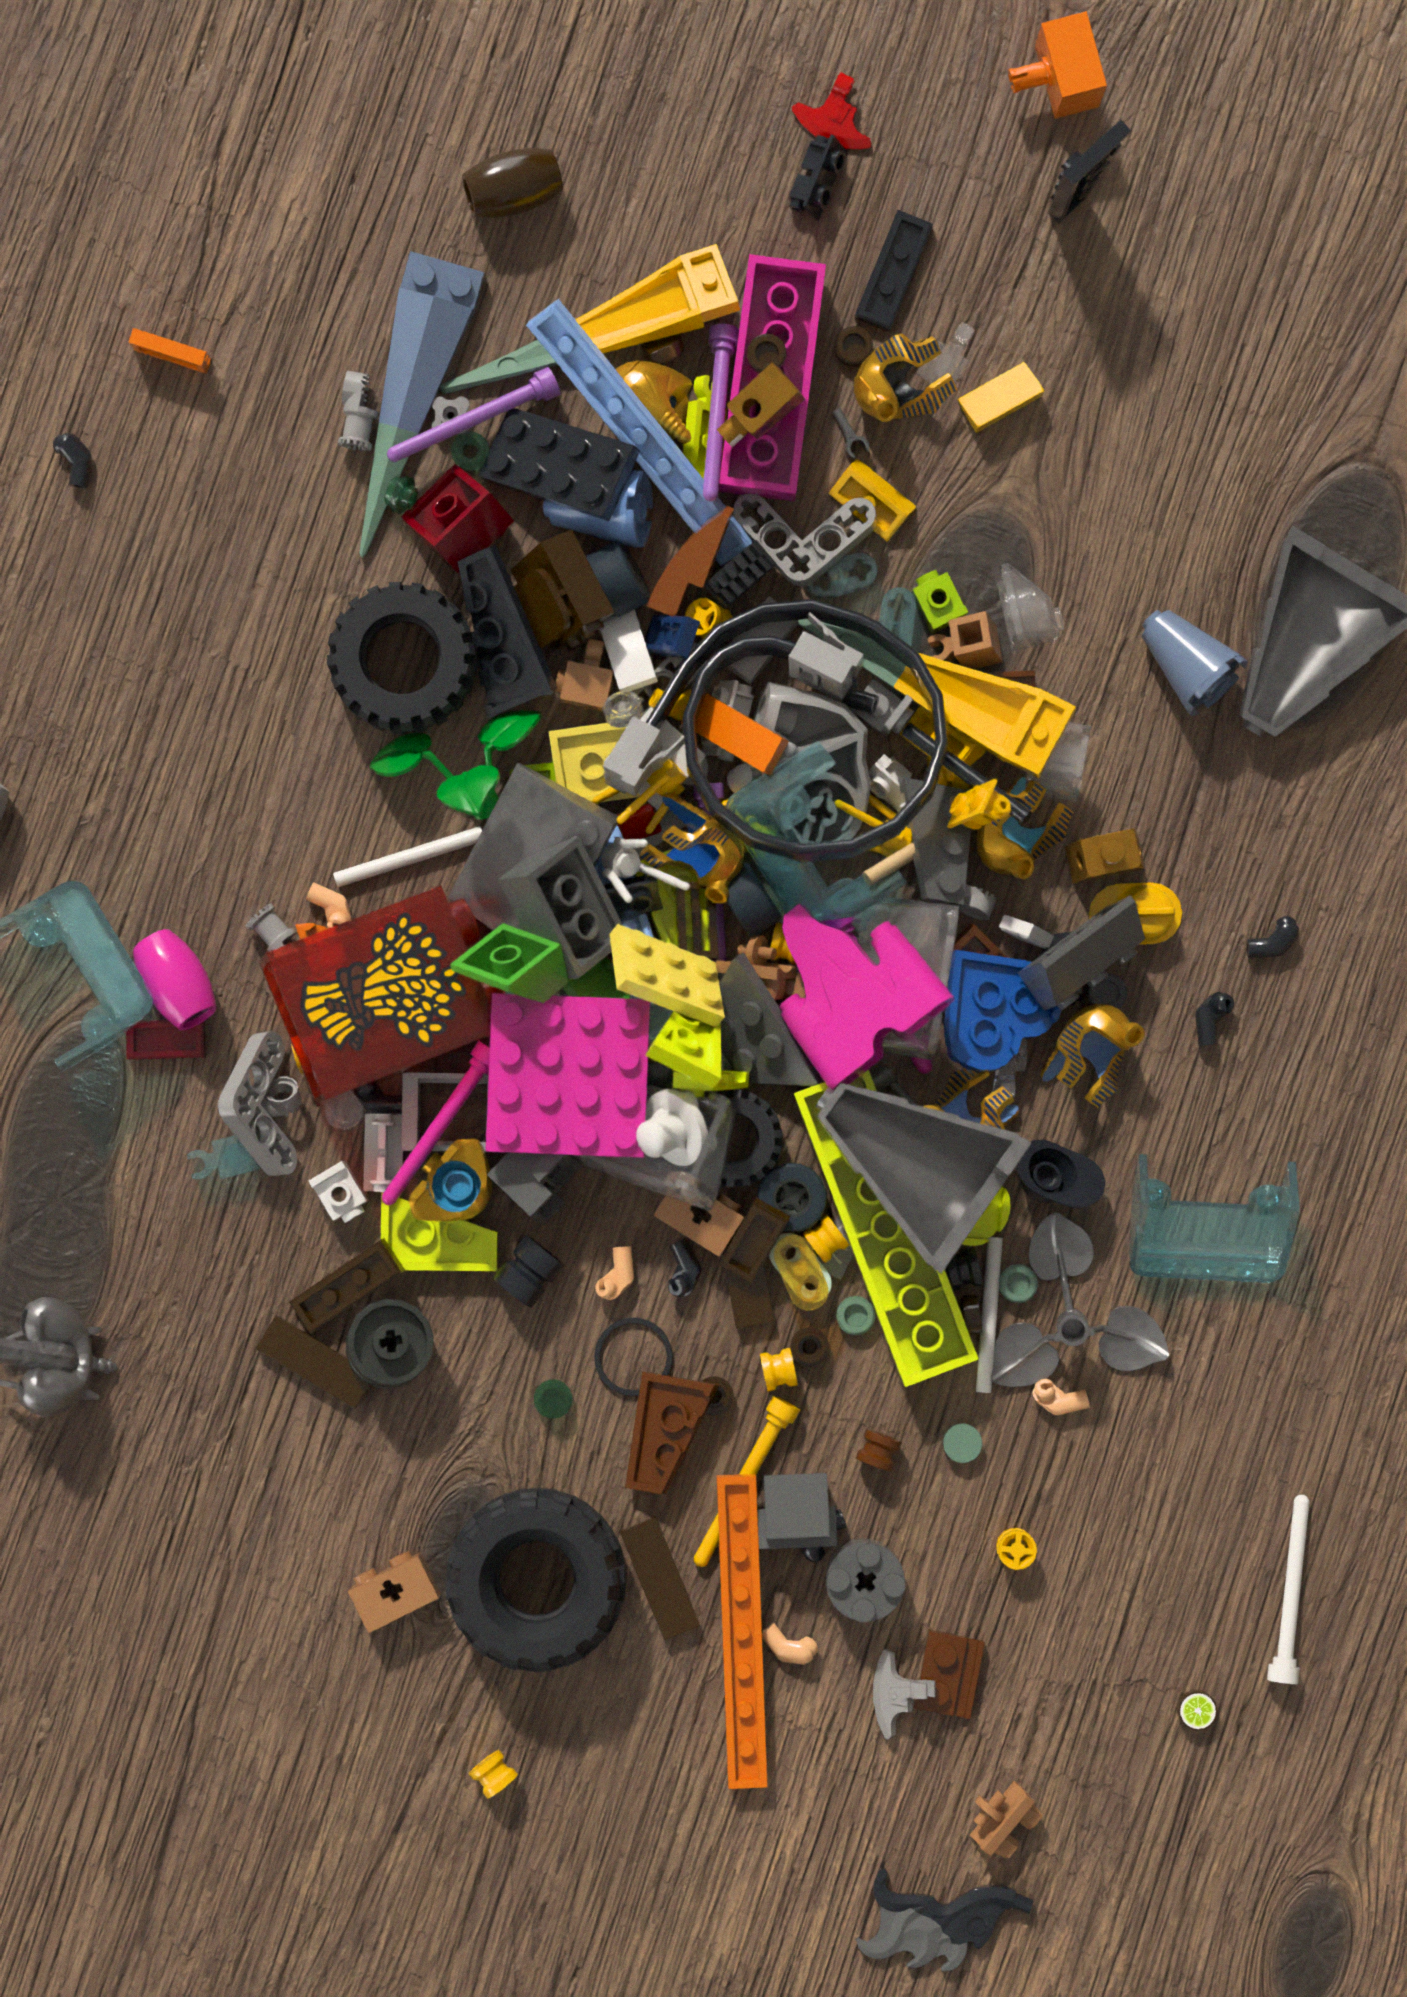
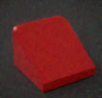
M648 803L641 806L624 823L617 824L624 840H641L662 831L661 824L658 823L651 834L646 833V828L656 813V809Z

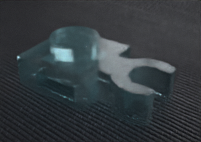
M235 1135L211 1141L213 1153H208L204 1150H194L187 1154V1159L199 1157L205 1163V1167L201 1172L191 1174L192 1179H205L211 1175L214 1169H218L220 1179L260 1170L258 1163Z

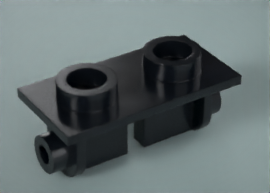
M817 135L815 141H810L801 167L804 170L811 171V177L798 174L788 197L791 201L789 208L800 213L805 208L818 221L823 209H826L831 201V189L837 174L843 170L846 161L847 150L834 135H830L829 139Z
M647 874L621 881L632 896L630 903L625 902L612 883L603 885L620 919L663 910L657 879L651 876L648 877Z

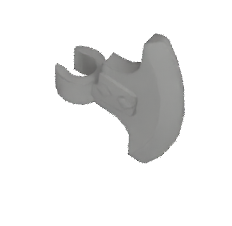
M884 1649L877 1663L874 1675L873 1702L879 1727L885 1739L888 1740L896 1735V1720L899 1714L902 1712H912L914 1699H927V1696L936 1697L935 1681L902 1678L896 1671L895 1653L890 1649Z

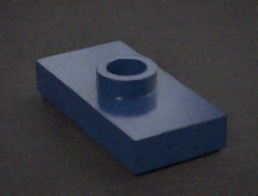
M654 615L645 638L649 653L653 656L688 658L700 621L687 616Z

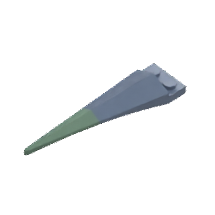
M410 251L401 287L398 291L359 551L361 558L367 555L408 460V457L400 461L392 462L387 457V451L390 447L419 435L432 402L475 313L485 278L484 272Z

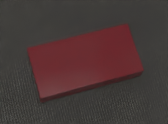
M168 1020L126 1021L127 1060L206 1058L205 1021L187 1030H179Z

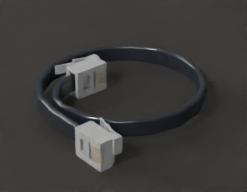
M813 599L763 603L716 625L689 654L688 658L683 660L647 721L644 722L634 716L632 717L604 763L603 770L606 785L624 794L628 792L636 796L645 780L653 772L661 768L685 744L687 773L709 814L749 847L797 862L854 858L899 836L932 799L948 752L944 698L919 652L878 621L862 613ZM808 619L823 634V638L826 641L824 642L803 631L797 643L775 636L742 638L717 650L722 643L763 623ZM824 622L858 632L872 639L910 668L932 707L936 746L923 785L893 819L850 840L801 844L755 830L719 802L698 764L695 724L709 684L725 667L746 657L772 655L789 660V676L842 702L852 685V676L856 677L863 666L864 654L841 642L834 632L822 623ZM717 650V652L707 661V659ZM707 661L698 672L683 715L684 738L681 737L668 750L661 751V727L691 677Z

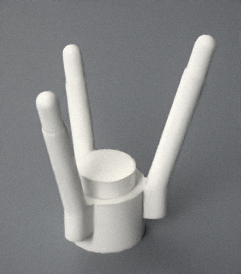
M616 837L614 843L607 846L602 853L601 860L605 868L602 876L610 880L627 903L632 901V896L618 876L628 878L638 871L683 890H689L690 888L688 883L640 862L638 853L632 848L646 847L648 842L644 839L624 840Z

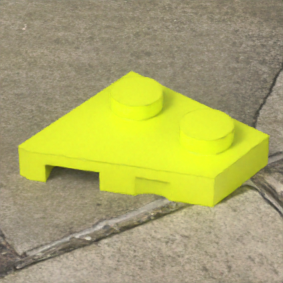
M674 1070L673 1088L681 1089L680 1092L689 1091L695 1097H704V1090L718 1091L748 1088L749 1072L721 1070V1079L713 1089L700 1082L690 1081L684 1074Z

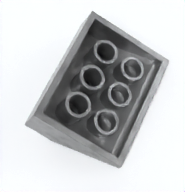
M518 762L448 898L492 930H495L502 923L523 930L498 879L523 859L576 836L580 837L595 868L618 824L616 821L618 816Z

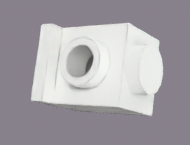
M346 1161L337 1163L309 1180L310 1185L314 1188L333 1221L342 1218L344 1223H347L365 1212L361 1205L369 1201ZM339 1186L343 1187L347 1192V1196L342 1202L336 1201L333 1197L334 1189Z

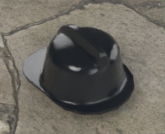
M1048 1140L1030 1141V1146L1016 1165L1022 1188L1029 1197L1041 1203L1056 1202L1072 1208L1089 1207L1099 1201L1105 1191L1106 1181L1103 1171L1095 1161Z

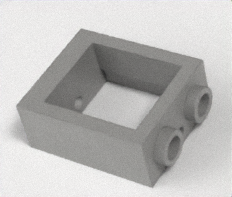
M403 1073L402 1151H413L420 1141L421 1083L459 1084L466 1073ZM484 1074L478 1084H487L488 1105L489 1075ZM438 1141L432 1151H447L454 1141ZM480 1142L486 1152V1142Z

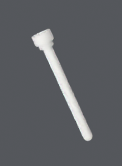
M1298 1495L1294 1499L1278 1655L1273 1657V1664L1268 1665L1267 1680L1287 1684H1298L1300 1668L1296 1667L1297 1660L1293 1659L1310 1503L1305 1495Z

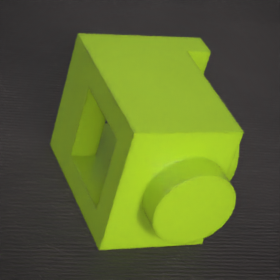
M933 570L916 579L918 586L912 589L911 595L931 635L948 627V620L967 616L968 610L964 606L948 572L939 576L937 570ZM936 591L944 593L946 601L942 604L934 603L931 598L932 593Z

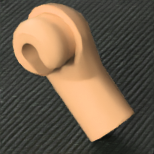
M313 882L306 900L324 908L328 922L327 928L330 932L337 935L343 934L350 928L352 922L347 899L343 895Z
M631 1246L613 1247L614 1268L603 1278L599 1279L595 1286L599 1297L607 1300L616 1299L633 1283L634 1270Z
M1049 1379L1039 1380L1033 1389V1397L1036 1402L1053 1415H1063L1090 1408L1085 1389L1065 1394Z
M772 1623L762 1631L763 1641L782 1662L804 1665L811 1662L813 1656L818 1652L817 1643L812 1638L804 1637L799 1641L787 1640L775 1623Z

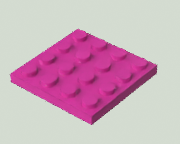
M492 993L486 1152L644 1158V1152L638 1145L636 1133L639 1125L646 1121L648 1056L645 1054L648 1051L650 1002L644 999L552 996L546 1002L540 1003L516 994Z

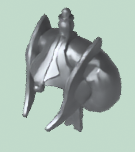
M41 1297L28 1303L21 1313V1331L4 1339L0 1338V1363L21 1367L29 1366L30 1369L25 1372L19 1383L0 1379V1385L17 1389L20 1404L31 1413L40 1416H53L64 1413L79 1400H98L99 1395L87 1389L92 1372L109 1374L111 1371L117 1370V1364L112 1363L111 1359L106 1360L93 1356L90 1336L100 1333L102 1328L86 1327L84 1320L75 1309L60 1299Z

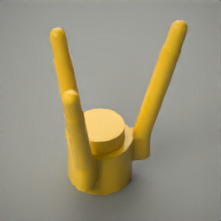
M669 758L661 768L651 774L647 779L650 787L626 808L617 818V823H624L656 792L662 797L667 792L678 796L685 790L682 783L687 779V776ZM610 787L594 797L592 802L599 804L620 791ZM662 802L647 826V834H651L668 811L669 807L664 802Z
M870 794L868 803L889 820L893 819L896 813ZM836 800L834 803L839 809L874 828L883 824V822L841 800ZM906 827L899 836L868 851L879 853L885 857L891 856L911 843L913 839L911 829Z

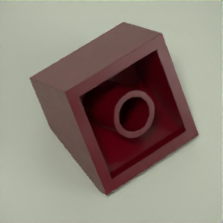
M456 464L439 478L401 516L402 520L459 575L458 561L488 548L514 522L493 495Z

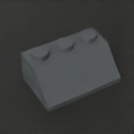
M579 836L572 837L523 859L498 879L523 931L561 944L568 979H579L612 952L610 933L617 924L622 925Z
M1130 895L1106 906L1018 972V975L1044 1011L1055 1006L1060 1010L1066 1008L1079 998L1076 993L1078 989L1086 983L1089 988L1095 986L1109 975L1105 969L1116 961L1120 966L1138 953L1135 946L1145 940L1134 899Z

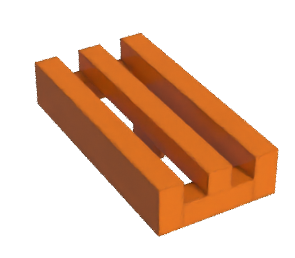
M133 328L128 342L134 351L207 374L212 360L206 351Z

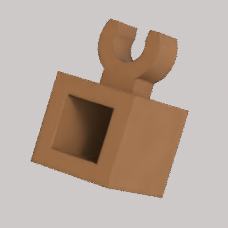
M986 611L948 620L951 637L935 634L928 638V643L932 648L944 646L941 654L931 657L946 662H951L956 657L961 666L970 669L1003 662L997 627Z
M589 638L584 664L568 661L566 670L559 669L555 692L561 693V703L607 712L614 672L613 670L600 668L605 647L604 641Z

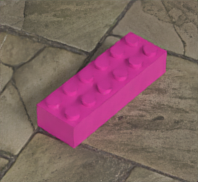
M749 254L730 401L759 375L750 367L747 352L751 341L762 334H772L782 340L786 347V361L781 371L806 399L759 439L748 433L733 447L725 440L719 492L740 495L758 494L763 498L795 502L826 264ZM755 404L750 408V418H755L760 414L761 405ZM730 410L728 411V419L733 415Z

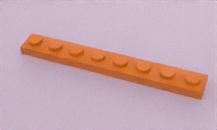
M756 1474L717 1475L728 1789L767 1788Z

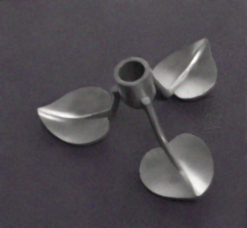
M1058 1212L1050 1214L1038 1225L1029 1247L1030 1265L1040 1279L1053 1280L1060 1276L1066 1310L1057 1319L1058 1332L1042 1337L1038 1327L1025 1322L1014 1323L1006 1327L999 1334L995 1342L991 1374L992 1382L1003 1386L1020 1387L1032 1385L1041 1379H1046L1055 1371L1059 1362V1354L1049 1344L1050 1341H1062L1069 1346H1078L1084 1343L1088 1336H1094L1095 1333L1099 1332L1104 1333L1099 1340L1100 1354L1104 1361L1112 1368L1122 1371H1133L1155 1362L1166 1360L1169 1356V1351L1164 1334L1156 1321L1142 1309L1134 1306L1116 1307L1109 1314L1108 1326L1097 1325L1093 1327L1088 1325L1087 1318L1081 1311L1073 1309L1067 1275L1078 1276L1084 1273L1093 1260L1094 1250L1092 1241L1083 1228Z

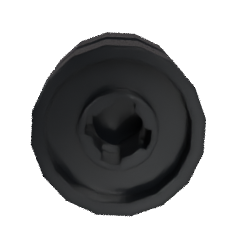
M526 1235L513 1251L516 1259L514 1261L506 1260L492 1278L511 1295L529 1308H532L545 1292L543 1283L552 1282L564 1268L565 1264L533 1238Z

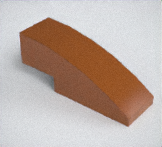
M725 507L708 519L688 538L669 562L656 583L646 605L647 607L670 616H676L682 607L690 583L701 588L704 587L709 579L734 508Z

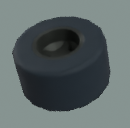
M613 541L586 556L614 611V616L621 617L648 603L650 594L647 584L636 561L625 545L619 541Z
M744 861L740 872L729 883L727 888L729 896L726 902L748 936L752 937L759 935L782 919V915L748 862Z
M785 1163L774 1167L763 1177L758 1188L757 1198L790 1216L783 1232L798 1233L811 1228L821 1219L826 1208L827 1191L823 1180L813 1169L802 1164Z

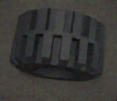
M742 1090L717 1092L707 1097L698 1105V1109L704 1118L706 1128L710 1134L714 1125L720 1119L730 1115H738L752 1123L756 1130L757 1143L750 1156L737 1162L722 1159L711 1146L710 1149L705 1151L702 1158L692 1163L697 1171L711 1182L726 1187L747 1186L766 1176L777 1162L781 1153L783 1138L779 1119L771 1106L757 1095Z

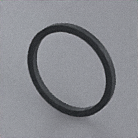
M625 1318L614 1322L601 1334L596 1344L594 1360L600 1378L609 1388L623 1395L638 1396L640 1389L629 1390L621 1388L611 1382L605 1375L600 1361L601 1347L605 1338L617 1327L630 1323L642 1324L653 1329L661 1337L666 1348L667 1360L662 1373L664 1375L669 1374L672 1365V1348L666 1334L656 1324L642 1318Z

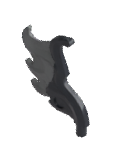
M880 1867L873 1885L875 1899L880 1905L879 1930L868 1941L860 1937L855 1939L862 1953L870 1958L883 1959L897 1952L910 1951L915 1957L906 1963L907 1967L917 1968L928 1964L935 1957L945 1955L948 1960L941 1965L942 1972L951 1971L963 1962L967 1953V1942H974V1947L980 1949L990 1939L998 1916L1004 1910L1013 1908L1028 1915L1033 1905V1899L1016 1893L1017 1890L1015 1888L1000 1885H983L970 1889L949 1903L942 1904L936 1900L934 1895L896 1893L891 1891L886 1886L887 1870L884 1867Z

